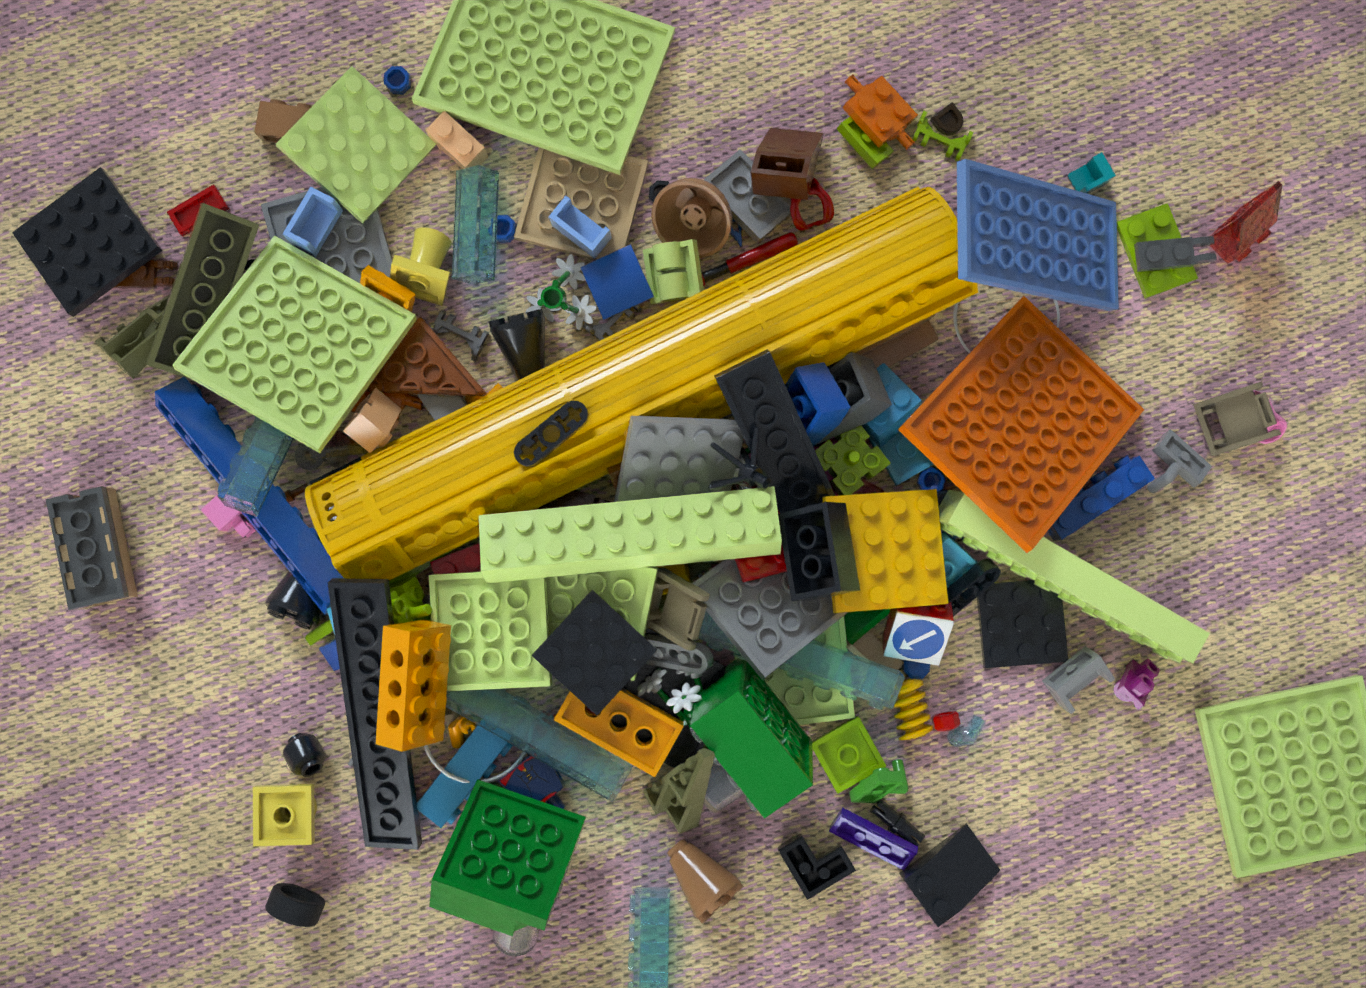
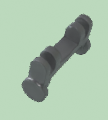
M638 304L633 306L638 312L642 310ZM626 309L615 314L607 323L598 325L584 323L583 328L600 341L605 339L602 337L605 333L608 336L615 334L610 327L623 313L631 320L636 316L630 309Z
M441 310L435 322L430 325V328L436 335L451 332L465 339L471 348V360L476 362L489 332L484 331L482 336L478 338L477 335L481 328L474 326L471 333H468L453 325L456 316L453 314L448 316L446 322L443 321L446 311Z

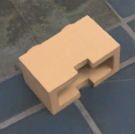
M443 111L425 130L428 136L436 143V146L469 176L489 157L485 147L446 111Z
M375 388L358 405L353 413L354 417L349 420L343 432L371 453L378 445L382 448L393 436L391 432L400 422L397 420V417L402 409Z

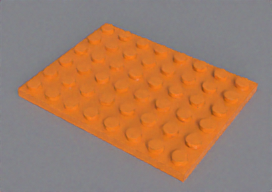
M1023 296L898 430L1012 540L1028 553L1034 549L1144 409L1036 306Z

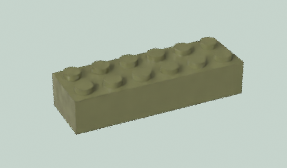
M201 203L147 359V365L188 378L176 371L172 365L242 277L260 224Z

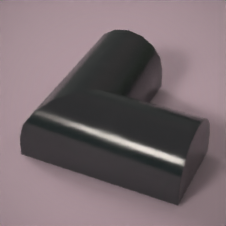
M802 834L795 835L778 847L780 855L807 900L856 871L841 844L817 859Z

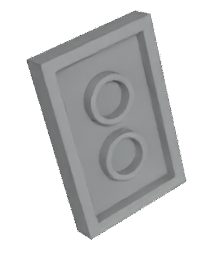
M740 149L704 180L715 185L724 194L730 205L732 218L758 244L790 216L791 200L784 197L753 194L751 180L753 161Z

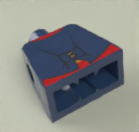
M544 744L498 780L507 790L562 809L566 807L556 794L564 788L565 782Z

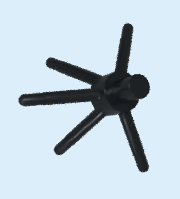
M755 427L753 431L751 459L744 447H741L740 454L745 464L741 463L716 443H711V447L740 470L738 477L712 481L708 486L710 490L741 483L751 486V489L757 488V485L764 489L769 487L771 483L770 478L764 476L762 469L757 467L758 427Z

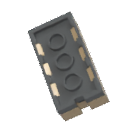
M100 486L79 491L80 496L66 494L46 499L68 610H84L138 597L116 489Z

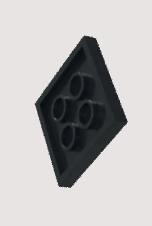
M1035 580L993 583L977 597L983 668L1066 662L1068 660L1064 609L1063 600L1058 598L1059 594L1040 588L1034 584Z
M592 589L532 654V657L593 713L598 715L657 651V648Z

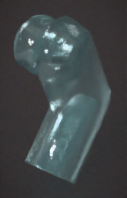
M973 715L967 727L956 728L948 732L947 739L949 743L955 747L973 744L986 721Z

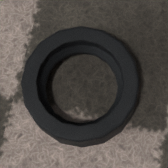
M277 883L271 890L265 908L271 916L282 922L300 927H313L320 919L325 906V900L316 892L298 885Z

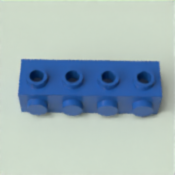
M1126 455L1114 462L1115 468L1108 473L1103 470L1091 477L1092 483L1085 488L1082 487L1047 531L1053 541L1063 540L1153 481L1155 478L1140 455L1132 458Z

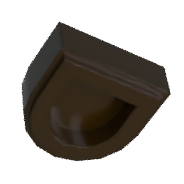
M951 102L931 117L930 121L941 134L950 136L958 133L962 128L963 116L955 104Z

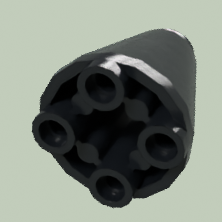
M543 309L526 312L527 318L524 317V313L507 316L508 322H505L504 318L488 321L491 334L517 381L545 368V317Z
M290 572L284 576L264 603L267 606L269 615L282 620L285 616L295 620V625L310 630L312 625H318L322 611Z

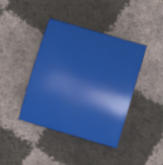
M631 244L580 267L603 320L654 297Z

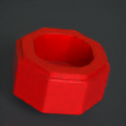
M956 711L939 713L931 717L933 729L937 731H951L961 724L959 714Z

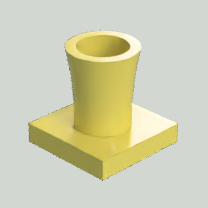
M422 227L414 231L410 259L394 255L391 263L390 278L409 288L410 291L416 294L415 298L443 306L450 272L442 270L440 267L452 245L451 240L444 233L432 228Z
M314 784L260 785L253 787V846L312 845L315 843L317 803L314 797Z

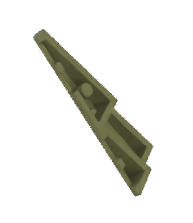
M169 295L140 312V315L127 326L122 323L116 327L118 333L107 342L102 337L94 341L132 379L147 365V359Z
M703 748L697 751L696 755L686 759L685 763L678 765L663 776L662 780L654 783L651 788L643 792L655 814L666 811L679 834L699 826L715 756L711 750Z

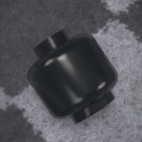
M298 733L293 735L283 749V757L290 770L295 775H302L303 777H309L319 772L326 758V753L320 742L312 734L303 735Z

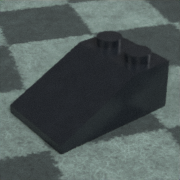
M965 824L899 874L936 926L939 927L960 912L997 875L1000 869L968 824Z

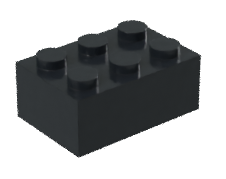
M823 502L778 514L791 601H810L860 591L846 503Z

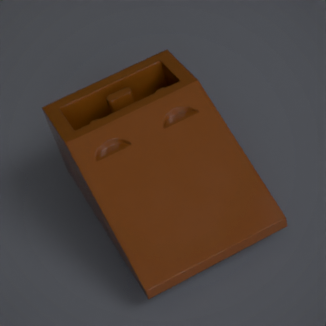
M770 128L756 150L751 169L753 194L808 200L824 136L823 133Z

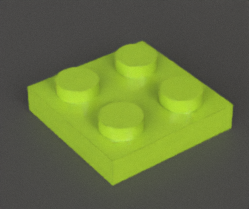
M858 715L812 741V749L837 794L869 777L875 769L886 767L884 760Z

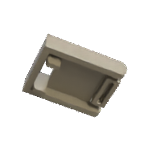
M1262 381L1193 404L1212 456L1281 435L1280 429L1268 432L1267 427L1277 424L1266 392L1258 395L1254 393V390L1264 387ZM1215 411L1225 438L1215 440L1206 414Z
M658 568L647 626L683 649L695 650L697 643L693 640L699 638L707 605L703 602L709 600L710 594L670 570ZM665 588H669L663 612L658 609L662 593Z

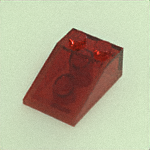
M1277 181L1243 204L1210 235L1214 237L1215 241L1210 246L1227 264L1235 259L1238 262L1242 261L1252 252L1249 247L1254 242L1259 244L1272 233L1269 228L1278 219L1283 186L1280 181Z

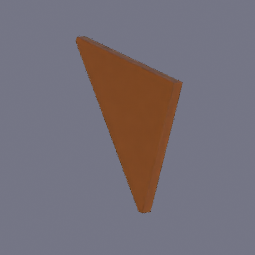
M421 316L410 328L365 391L372 392L377 388L382 393L479 397L487 395L484 389Z

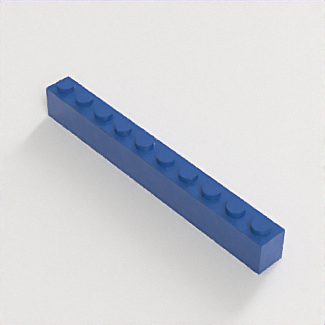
M182 377L156 390L155 406L324 615L328 613L327 608L331 607L327 582L332 578H343V576L333 566L331 557L320 542L321 540L316 530L312 527L309 528L304 523L303 516L298 508L295 506L291 507L286 501V495L279 486L272 484L266 469L254 462L248 447L244 444L241 445L236 440L233 429L228 424H223L219 419L216 408L212 404L205 402L196 384L191 385L186 377Z

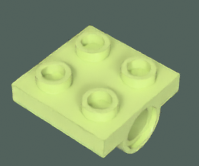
M697 240L665 242L653 245L652 248L643 249L647 282L654 295L653 298H650V304L687 299L704 290Z

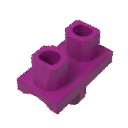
M1148 658L1140 664L1134 659L1127 664L1122 678L1114 685L1113 691L1115 696L1124 702L1133 701L1134 707L1139 710L1145 705L1148 694L1154 689L1153 680L1159 675V667Z

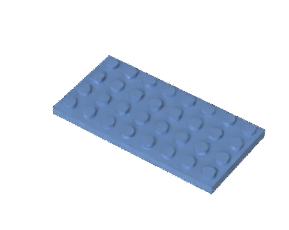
M963 159L957 162L958 279L1106 311L1119 309L1116 202L972 160Z

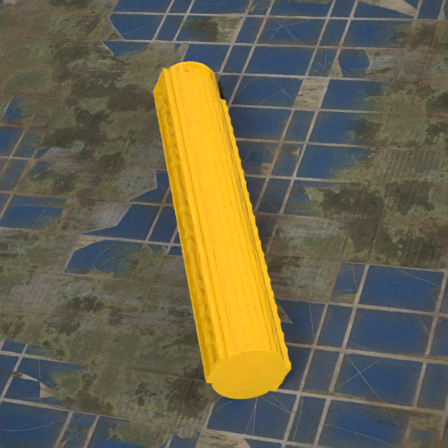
M928 186L922 189L916 187L402 436L382 448L380 447L310 481V485L305 488L307 508L316 532L331 557L333 566L343 578L391 580L479 537V515L534 510L608 474V467L622 462L631 416L721 419L731 414L732 412L714 375L767 349L770 351L783 382L786 384L796 367L822 362L829 366L843 359L850 352L856 353L978 293L977 283L958 279L957 218L945 199L935 189ZM579 401L585 405L589 414L585 426L537 465L525 467L517 462L514 456V448L519 441L567 402ZM570 408L568 410L570 416L564 422L561 416L556 419L563 426L566 433L570 430L566 425L573 419L576 422L581 420L579 414L582 410L580 408L578 410ZM548 426L543 432V438L547 442H555L560 437V430L556 426ZM538 436L532 439L537 443L532 448L524 446L522 448L524 452L521 456L522 460L525 458L533 460L535 458L533 452L539 446L542 452L547 449L539 441Z

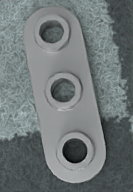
M645 634L644 636L657 648V651L646 664L702 674L713 663V655L710 649L702 643L696 642V649L689 651L664 636Z

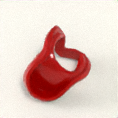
M814 177L809 195H816L820 198L823 207V219L805 224L799 211V203L802 199L790 198L791 219L795 228L800 231L808 230L812 226L826 224L834 217L832 199Z

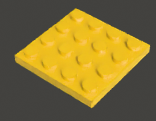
M937 489L823 497V502L846 503L860 591L832 596L833 613L948 604Z

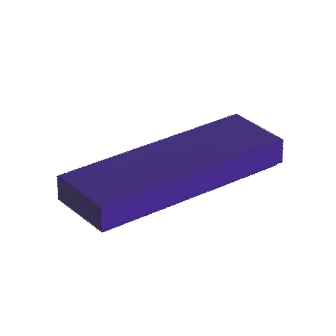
M843 807L829 828V832L902 870L906 869L918 851V846Z

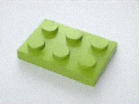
M1168 203L1117 222L1118 234L1145 299L1198 279L1194 266L1137 272L1134 244L1137 242L1182 238Z

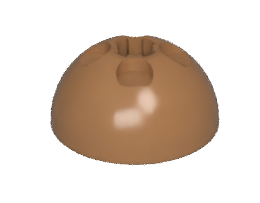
M698 178L676 180L665 186L658 193L652 205V224L662 243L681 242L691 239L697 240L699 258H705L717 253L729 238L732 228L730 205L724 194L708 181Z

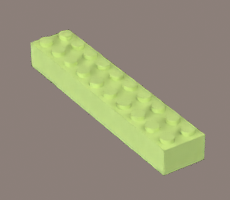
M774 486L766 489L752 488L479 515L481 572L486 583L777 555L781 552L782 543Z
M948 490L939 506L941 531L946 532L950 536L963 537L962 543L975 550L988 551L986 555L988 558L999 564L1004 563L1011 566L1010 570L1024 578L1028 577L1035 580V585L1046 591L1051 590L1059 594L1058 598L1081 607L1082 612L1097 619L1098 617L1106 621L1105 625L1128 634L1129 639L1152 648V652L1165 659L1169 658L1179 664L1182 660L1194 663L1210 634L1042 537L1033 550L1026 553L962 491Z

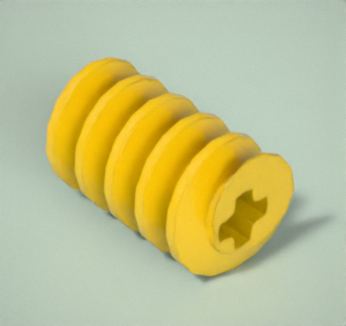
M905 679L889 684L890 686H896V689L890 692L889 696L898 697V701L891 704V706L901 710L893 716L895 719L903 720V723L896 726V729L905 731V734L898 738L899 741L920 738L933 730L931 724L924 723L931 718L929 713L922 712L928 708V703L919 701L926 696L924 691L917 690L923 686L922 680Z

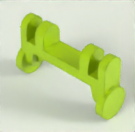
M923 111L912 140L916 142L919 134L924 137L920 146L925 147L929 138L948 146L945 157L948 158L951 157L955 149L959 151L955 157V161L958 162L974 132L969 131L968 135L949 139L933 132L928 123V118H926L927 112Z

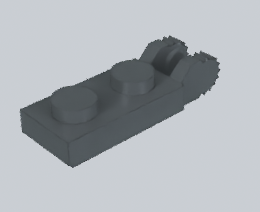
M1207 236L1194 239L1186 237L1137 242L1134 244L1137 272L1192 267L1195 264L1214 262L1217 260L1215 253L1194 255V247L1210 246L1215 243L1214 237Z

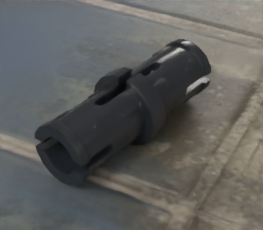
M883 799L877 802L879 808L873 805L870 809V813L885 823L891 833L898 834L901 838L916 846L919 844L912 836L919 842L923 841L925 834L911 825L903 813H897Z

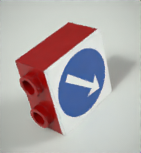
M951 603L892 608L882 635L883 656L939 666L954 624Z

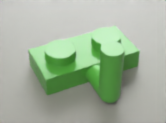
M897 759L892 761L893 771H890L889 768H878L869 777L861 780L856 787L849 791L851 802L877 803L889 793H907L909 787L903 760Z

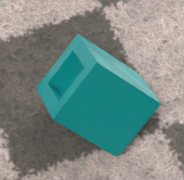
M1101 152L1092 157L1085 165L1069 173L1068 179L1076 191L1089 194L1109 183L1116 175Z

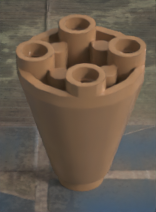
M685 839L679 841L667 852L671 858L669 862L691 911L702 924L720 906H725L733 899L734 895L744 887L737 876L691 842L687 843Z

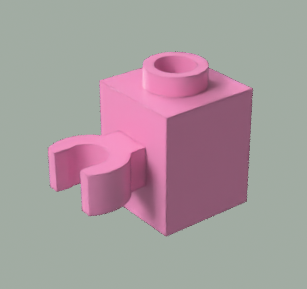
M224 490L201 509L219 531H228L234 527L242 537L246 536L247 538L256 531Z

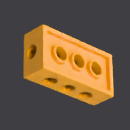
M418 620L383 626L376 729L377 745L403 752L443 741L451 625L429 620Z
M624 688L617 693L598 715L591 713L587 706L570 691L554 718V721L653 777H656L684 727L683 721ZM617 714L623 715L627 719V724L624 727H616L612 723V717ZM640 729H648L653 737L649 741H641L636 733Z

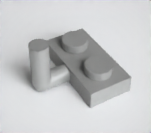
M1170 429L1162 435L1152 449L1156 455L1169 465V468L1163 475L1149 483L1147 488L1149 492L1156 493L1173 482L1178 474L1194 488L1201 484L1212 466Z

